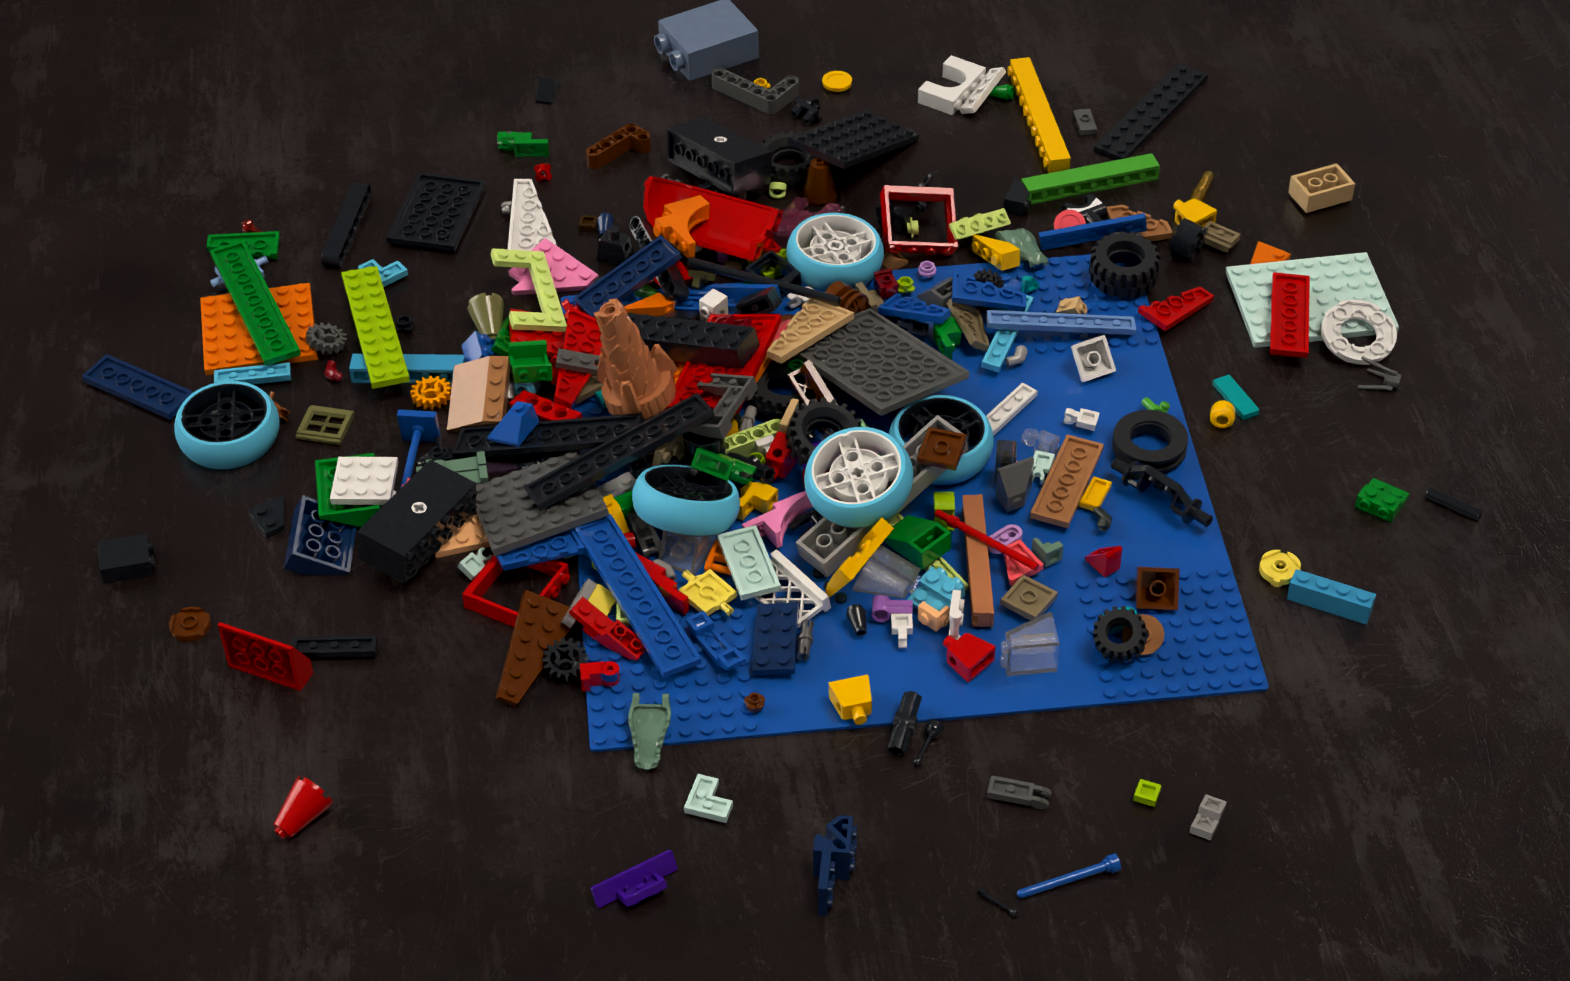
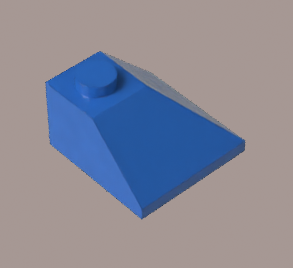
M517 401L487 437L488 441L519 447L539 423V418L533 404Z

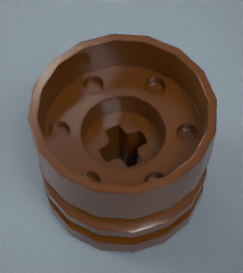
M842 281L834 282L825 291V293L840 296L841 302L839 306L854 312V314L868 309L869 299L867 295L853 289Z

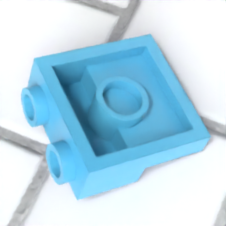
M931 566L919 580L920 585L907 600H913L912 607L917 610L918 605L924 601L940 611L946 605L951 606L953 590H961V599L966 595L964 583L957 577L953 579L948 577L947 572L943 568L938 567L935 569Z

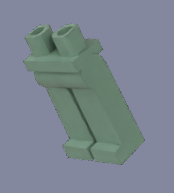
M484 451L477 452L476 457L449 461L435 460V462L476 482V484L488 482ZM423 466L416 467V472H418Z

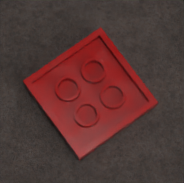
M510 308V311L528 312V311H523V310H517V309H512V308ZM509 320L510 342L546 340L547 357L549 358L557 355L558 348L563 349L565 332L513 330Z

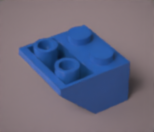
M474 331L461 345L466 362L487 356H501L491 350L495 340L489 338L486 334Z

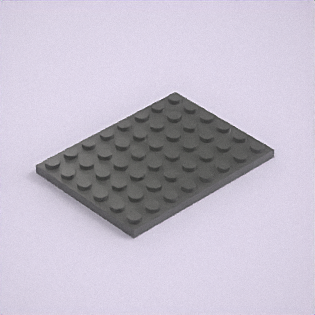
M871 308L854 314L853 320L793 356L803 361V363L811 360L821 376L880 416L969 378L968 370Z

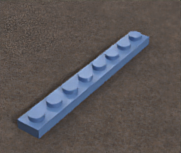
M987 310L986 314L987 327L990 329L1135 335L1136 333L1135 319L1131 316Z

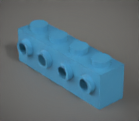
M1298 569L1295 570L1290 581L1287 600L1366 625L1373 611L1376 598L1375 593Z

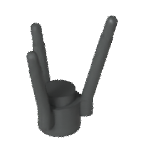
M1364 356L1361 357L1362 360L1386 372L1385 374L1367 369L1369 373L1384 377L1383 383L1386 385H1358V389L1392 391V388H1398L1402 374H1398V371L1391 370Z

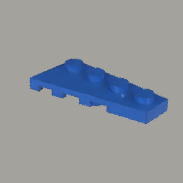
M953 271V303L1025 312L1026 293L1004 286L998 288L991 282L986 281V283L976 281L975 277L969 275L968 278L959 275V272Z
M898 293L877 307L878 314L886 315V317H901L904 320L914 319L918 322L928 321L934 324H942L951 316V311L948 308L935 304L927 306L925 301L914 302L913 298L907 296L904 299Z
M574 528L497 555L496 558L505 571L586 553V549Z

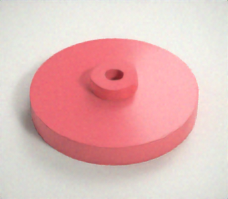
M1065 210L1055 218L1054 230L1086 224V221L1078 211Z

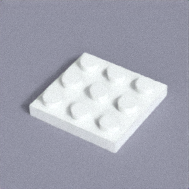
M338 457L330 496L331 504L384 505L393 495L398 458Z

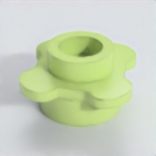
M910 217V223H907V232L911 233V238H914L913 235L919 234L918 220L912 221V217Z

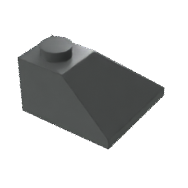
M1033 457L997 469L995 497L1006 512L1024 506L1027 501L1033 481Z

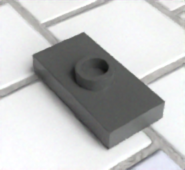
M1073 110L1079 134H1097V127L1091 110Z

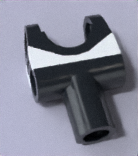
M1092 194L1083 196V206H1076L1069 202L1061 205V211L1075 210L1081 213L1086 224L1104 221L1103 219L1107 217V210L1104 204Z

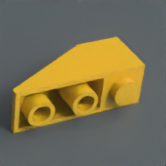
M972 235V251L1001 271L1020 266V249L1013 244L979 235Z

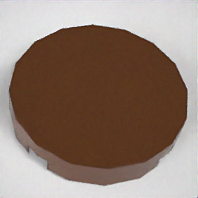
M200 607L183 608L176 615H172L169 621L170 633L175 639L183 642L201 639L211 628L210 615Z

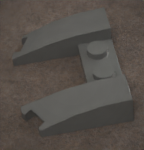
M712 373L710 374L713 379L712 382L703 383L700 381L697 384L698 389L722 396V398L713 409L715 417L709 419L706 423L694 427L690 432L710 438L724 439L732 428L731 418L744 400L750 401L758 389L754 376Z

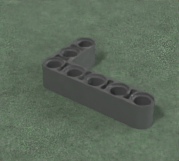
M715 68L711 71L713 89L767 114L777 113L799 95V79L796 76L785 77L769 90L722 68Z

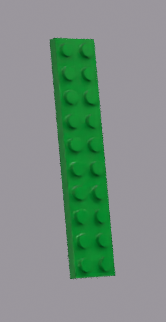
M242 240L210 250L211 257L264 365L268 366L301 355L300 349L245 241Z

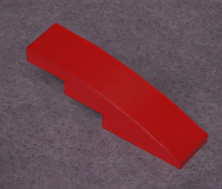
M636 553L668 606L685 615L689 611L688 596L678 591L677 582L666 577V569Z

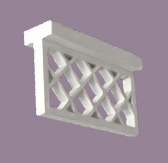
M777 549L770 554V560L773 568L776 570L778 580H787L789 584L788 586H781L780 591L773 592V598H763L762 595L754 597L761 604L798 602L800 604L798 628L801 627V621L810 620L820 611L827 612L831 608L829 596ZM777 592H788L787 598H776ZM791 592L802 593L801 598H790ZM804 604L815 605L812 610H803Z

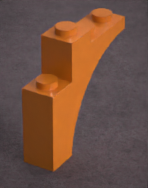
M699 195L664 205L662 217L655 219L654 235L656 237L661 235L687 258H694L696 242L689 234V231L698 223L709 219L710 203Z

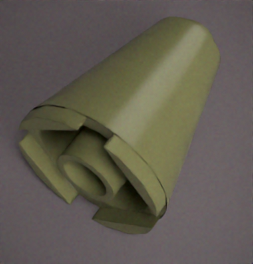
M481 293L469 300L467 309L478 332L486 334L489 338L495 340L503 323L504 302L502 297L496 293H492V296H486V293Z

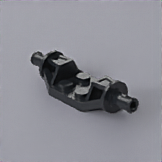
M1118 457L1113 460L1111 468L1123 475L1121 481L1123 485H1131L1143 493L1153 484L1154 488L1160 492L1166 491L1168 496L1173 499L1169 508L1173 513L1182 517L1184 523L1188 524L1196 520L1206 528L1212 523L1213 516L1201 510L1202 501L1198 498L1192 501L1181 484L1150 465H1141L1138 461H1133L1128 465ZM1185 506V511H1181V509Z

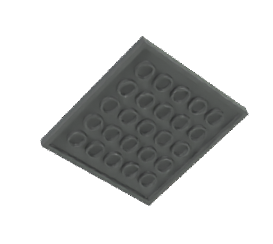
M579 450L569 451L559 457H553L545 462L530 465L528 468L513 471L502 477H496L483 484H476V512L494 556L610 515L595 482L542 511H539L524 489L525 485L581 456Z

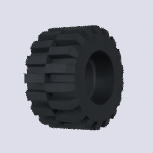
M1114 606L1112 611L1104 610V615L1100 614L1098 622L1095 621L1093 636L1097 651L1102 653V657L1105 659L1109 658L1110 662L1115 663V660H1118L1119 664H1124L1123 660L1127 659L1129 663L1132 661V657L1137 659L1140 656L1139 652H1143L1145 644H1147L1145 622L1141 619L1139 613L1135 614V610L1132 608L1127 611L1126 606H1121V609H1117V606ZM1117 626H1125L1133 632V635L1126 643L1116 644L1108 639L1110 630Z

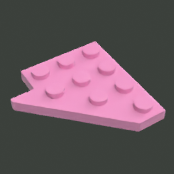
M546 238L531 250L544 252L556 292L585 290L594 284L595 279L599 277L597 273ZM512 267L509 270V275L519 282L511 289L512 294H536L529 268Z

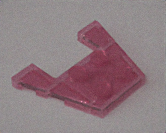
M796 197L783 212L778 231L773 232V234L790 237L793 230L805 219L818 214L833 213L834 211L839 213L842 209L839 204L828 203L817 213L809 212L808 210L803 211L809 205L807 198Z

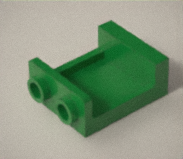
M546 340L508 342V357L514 383L552 381V364L549 363L547 357Z

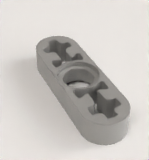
M589 578L581 587L561 621L569 628L576 621L569 614V611L582 596L588 600L597 585Z

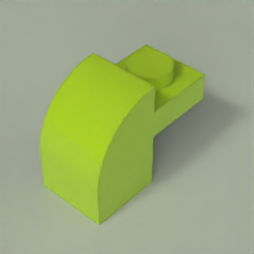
M933 492L934 514L937 509H940L949 515H955L954 492ZM934 516V521L949 531H955V529L946 525L945 521Z

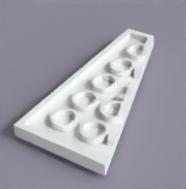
M514 179L508 250L531 251L545 238L557 246L546 215L542 210L541 202L537 197L532 179Z

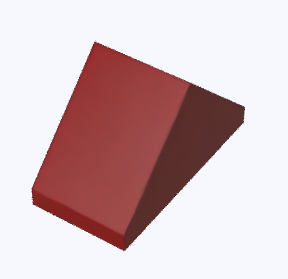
M1120 545L1099 548L1084 558L1105 578L1120 569L1122 547Z

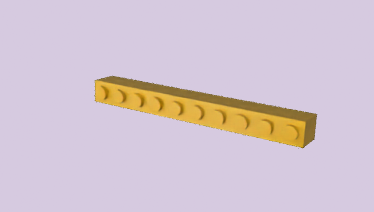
M1030 57L1010 59V66L1007 68L1008 76H1011L1012 86H1015L1016 96H1019L1020 106H1023V114L1027 116V124L1031 126V134L1035 136V144L1037 147L1039 146L1040 157H1043L1044 167H1047L1049 173L1070 169V155Z

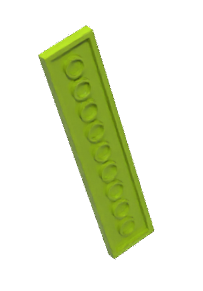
M370 266L341 272L372 389L410 382L378 267Z

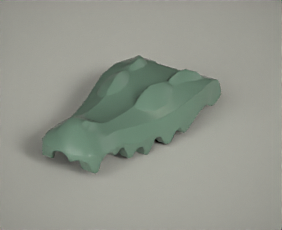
M1019 228L1017 230L996 231L995 238L997 240L1009 242L1020 249V261H1029L1030 267H1035V265L1043 263V265L1048 264L1047 257L1041 253L1034 236L1028 230Z
M633 693L628 723L635 750L634 762L638 768L646 770L655 769L659 765L661 748L671 722L670 694L662 695V704H640V693Z

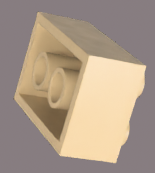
M1336 163L1291 176L1288 193L1308 213L1352 200L1355 183Z

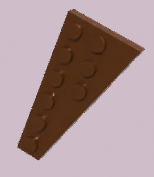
M525 590L522 595L495 700L514 707L519 703L544 667L542 663L544 658L543 651H548L547 645L553 646L554 639L561 642V638L565 637L571 629L561 622L569 609L568 606Z

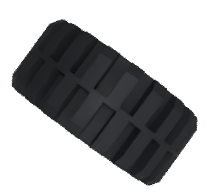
M1125 232L1111 233L1109 236L1102 237L1101 240L1094 244L1091 250L1089 277L1096 288H1099L1104 294L1108 293L1111 297L1118 296L1121 299H1124V297L1129 299L1135 296L1140 297L1145 292H1149L1157 283L1160 267L1159 250L1153 245L1152 241L1146 240L1142 235L1138 236L1133 232H1130V234ZM1126 263L1133 265V267H1122L1116 264Z

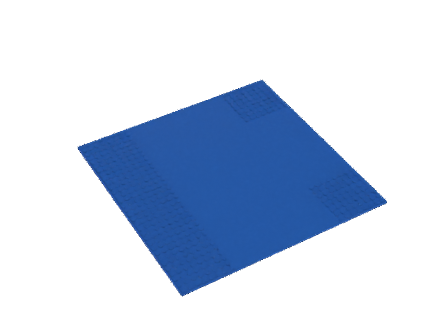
M1091 254L1047 258V265L1040 263L1035 265V267H1030L1029 261L1024 260L1020 261V266L1003 271L991 263L936 267V274L931 277L921 276L918 273V268L892 270L896 281L904 276L910 277L914 281L915 291L908 293L898 292V294H901V298L905 299L908 296L913 298L914 302L920 301L917 298V295L940 281L952 277L953 271L959 272L960 276L968 278V275L973 277L974 273H977L978 270L982 272L983 269H986V272H988L990 269L992 270L991 273L997 272V277H1002L1001 280H1004V287L1022 292L1021 282L1023 276H1032L1039 283V288L1026 294L1034 297L1028 312L1056 313L1060 301L1080 296L1083 303L1087 306L1086 315L1131 316L1135 319V335L1019 330L1007 357L1014 356L1016 347L1024 345L1028 351L1026 359L1023 363L1009 367L1004 361L999 373L981 367L986 352L973 348L962 332L961 342L955 346L952 361L968 370L969 378L929 395H949L967 400L978 407L986 416L1021 383L1038 391L1037 397L993 436L994 445L991 456L980 472L970 479L956 484H930L899 513L904 518L909 515L934 521L933 492H954L955 516L963 522L962 495L982 494L987 536L994 534L1007 525L1013 524L1022 529L1021 541L1031 551L1033 539L1036 537L1042 544L1047 542L1053 544L1060 541L1063 545L1062 560L1047 567L1043 566L1042 571L1029 577L1058 592L1057 599L1036 623L1000 605L1001 598L1012 586L1009 584L1003 553L994 554L988 550L994 606L993 627H972L968 586V590L965 591L966 595L962 598L965 599L964 611L962 612L964 613L963 626L959 625V635L962 636L965 633H970L996 646L995 660L969 683L947 663V648L943 646V641L949 635L950 622L947 626L942 627L936 632L918 620V610L912 607L913 634H907V648H899L898 634L892 635L891 617L885 622H877L872 618V599L874 596L883 594L888 596L890 600H907L920 585L919 580L926 573L925 569L921 570L883 541L855 577L829 598L831 608L827 612L820 611L810 619L814 622L812 633L814 642L810 649V659L803 661L804 654H802L801 660L796 657L795 674L753 676L752 664L757 604L761 603L754 597L741 601L732 575L714 572L737 591V597L727 603L734 611L728 616L723 610L719 609L710 614L709 618L714 622V629L731 648L736 647L746 658V662L732 669L725 670L717 665L693 636L685 619L699 612L690 604L689 611L685 615L672 607L670 609L700 655L701 664L665 678L662 677L647 651L635 661L608 649L582 630L583 647L585 646L586 654H588L586 662L613 661L620 668V681L617 685L612 687L605 685L591 686V691L586 692L590 751L603 752L634 749L628 723L633 693H640V704H662V695L670 694L671 722L663 746L889 726L893 725L896 711H899L904 692L909 691L917 692L918 695L922 696L917 713V723L928 722L929 720L944 721L1267 691L1269 684L1157 327L1138 313L1139 306H1150L1146 292L1140 297L1135 296L1131 299L1128 297H1124V299L1118 296L1111 297L1108 293L1104 294L1089 277ZM1126 263L1116 264L1122 267H1133V265ZM874 278L864 285L868 291L875 289ZM801 281V283H802L801 286H802V287L808 286V285H806L805 283H803V282ZM744 282L725 283V284H743ZM703 285L702 289L693 288L692 286L687 287L690 290H709L712 285ZM661 288L656 289L661 294L665 295ZM631 294L621 303L623 306H627L643 298L635 297L634 294ZM577 295L561 297V302L568 299L570 304L576 306L573 298ZM786 295L782 298V303L779 307L769 314H781V316L787 314L795 315L798 311L802 310V304L795 308H790L787 302L791 300ZM561 304V308H562L563 315H564V314L566 313V311L564 310V308H563V306H562V304ZM968 305L972 308L977 307L976 305ZM728 311V314H739V312ZM981 312L990 345L998 329L988 328L987 313ZM886 315L883 316L889 321L893 322L894 324H896L898 320L904 321L905 323L909 324L911 320L917 321L914 319L904 320L901 317H886ZM922 322L929 324L925 341L922 342L940 352L933 339L934 323ZM1105 335L1116 371L1082 382L1071 346ZM782 382L768 387L771 392L779 395L796 393L791 383ZM847 392L834 398L837 400L836 403L838 405L846 404L847 411L854 410L856 412L855 419H863L870 428L889 434L894 420L892 411L880 416ZM596 395L578 404L574 403L572 408H570L582 413L583 418L613 416L609 413L607 407H602ZM1145 397H1148L1157 405H1160L1162 401L1168 402L1170 408L1167 414L1178 419L1187 430L1188 444L1185 459L1178 467L1163 474L1181 484L1192 501L1196 498L1202 501L1201 510L1213 516V521L1207 528L1196 520L1188 524L1184 523L1182 517L1173 513L1169 508L1173 499L1168 496L1166 491L1160 492L1152 486L1153 484L1143 493L1131 485L1125 486L1121 482L1123 475L1111 468V464L1116 458L1112 449L1115 425L1122 417L1129 413L1147 410L1141 404ZM747 400L744 401L739 411L741 417L744 416L746 407L750 406V402ZM1070 408L1080 412V409L1083 408L1099 412L1095 431L1076 427V422L1073 424L1064 423L1066 409ZM758 411L754 426L767 422L765 416L762 418L758 417ZM829 428L827 432L828 434L834 432V430ZM914 431L905 436L904 440L906 442L912 438ZM819 433L810 442L813 444L825 438ZM1151 433L1139 434L1131 439L1135 445L1145 450H1160L1169 445L1168 441L1163 437ZM1067 434L1104 444V450L1089 483L1093 476L1112 482L1111 489L1101 506L1112 517L1110 529L1106 531L1099 530L1097 526L1099 519L1093 514V511L1079 506L1069 528L1031 519L1030 512L1043 484H1040V477L1033 479L1032 488L1025 505L1006 512L995 497L997 469L1002 467V461H1021L1034 457L1036 450L1055 454L1056 458ZM975 437L970 439L969 449L978 443ZM584 449L579 451L581 455H583L592 449ZM798 461L785 479L777 477L775 481L768 484L778 489V501L805 491L802 479V469L804 468L803 465L800 466L798 464ZM627 465L606 475L603 479L595 481L596 486L598 487L627 473ZM1184 506L1181 511L1184 512L1186 507ZM812 507V508L806 510L805 512H806V513L811 512V511L815 510V508ZM753 509L743 521L736 518L733 525L722 533L742 529L743 523L764 513ZM811 520L794 531L788 527L784 534L783 546L779 548L766 536L761 537L770 559V554L777 549L822 591H826L824 589V582L830 580L837 569L828 578L826 576L820 579L813 577V570L815 568L799 556L796 541L799 540L798 537L814 526ZM627 522L628 528L630 532H632L629 523ZM654 527L662 544L663 553L659 555L656 553L651 554L647 559L652 562L655 559H660L670 564L677 576L675 582H677V589L679 591L680 588L689 582L682 577L684 571L689 570L694 576L705 573V562L715 540H717L718 534L692 536L672 533ZM955 528V531H950L951 549L941 557L968 583L964 532ZM635 539L636 549H634V552L642 556L639 545ZM1120 545L1122 547L1120 569L1105 578L1084 558L1099 548ZM588 554L577 555L580 589L588 578L608 589L599 572L592 568V561ZM714 562L715 564L728 566L726 563ZM1136 566L1180 569L1178 610L1136 608ZM779 580L781 586H788L789 582L787 580ZM777 592L776 598H787L788 592ZM791 592L790 598H801L802 593ZM839 592L845 593L847 595V602L844 604L836 603L835 595ZM773 593L762 595V597L773 598ZM615 602L607 616L613 622L616 621L617 602ZM804 604L803 610H812L815 605ZM860 604L866 610L867 633L863 636L855 635L846 617L847 608L851 605ZM1114 606H1117V609L1121 608V606L1131 607L1140 615L1145 614L1155 617L1162 624L1164 641L1161 647L1152 654L1140 655L1137 659L1132 657V661L1129 663L1127 659L1123 660L1124 664H1119L1118 660H1115V663L1110 662L1109 658H1103L1102 653L1097 651L1093 636L1095 621L1098 622V616L1100 614L1103 615L1106 609L1112 611ZM628 627L632 632L635 633L632 627ZM801 627L798 628L797 637L800 635ZM1122 631L1108 635V639L1113 643L1123 644ZM868 674L872 698V713L866 716L867 721L861 725L855 724L853 719H841L829 699V682ZM756 692L765 697L764 706L761 711L751 712L747 709L744 699L750 693Z

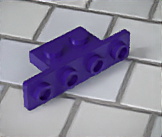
M667 850L592 886L591 892L596 906L600 908L616 899H619L627 907L633 906L649 896L660 893L661 890L667 888L663 877L678 869L673 852Z

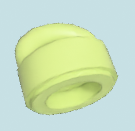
M771 182L769 184V195L775 199L783 198L786 194L787 185L782 182ZM773 191L781 192V194H774Z

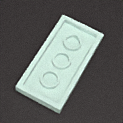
M756 525L717 535L718 543L741 601L781 590L780 582Z

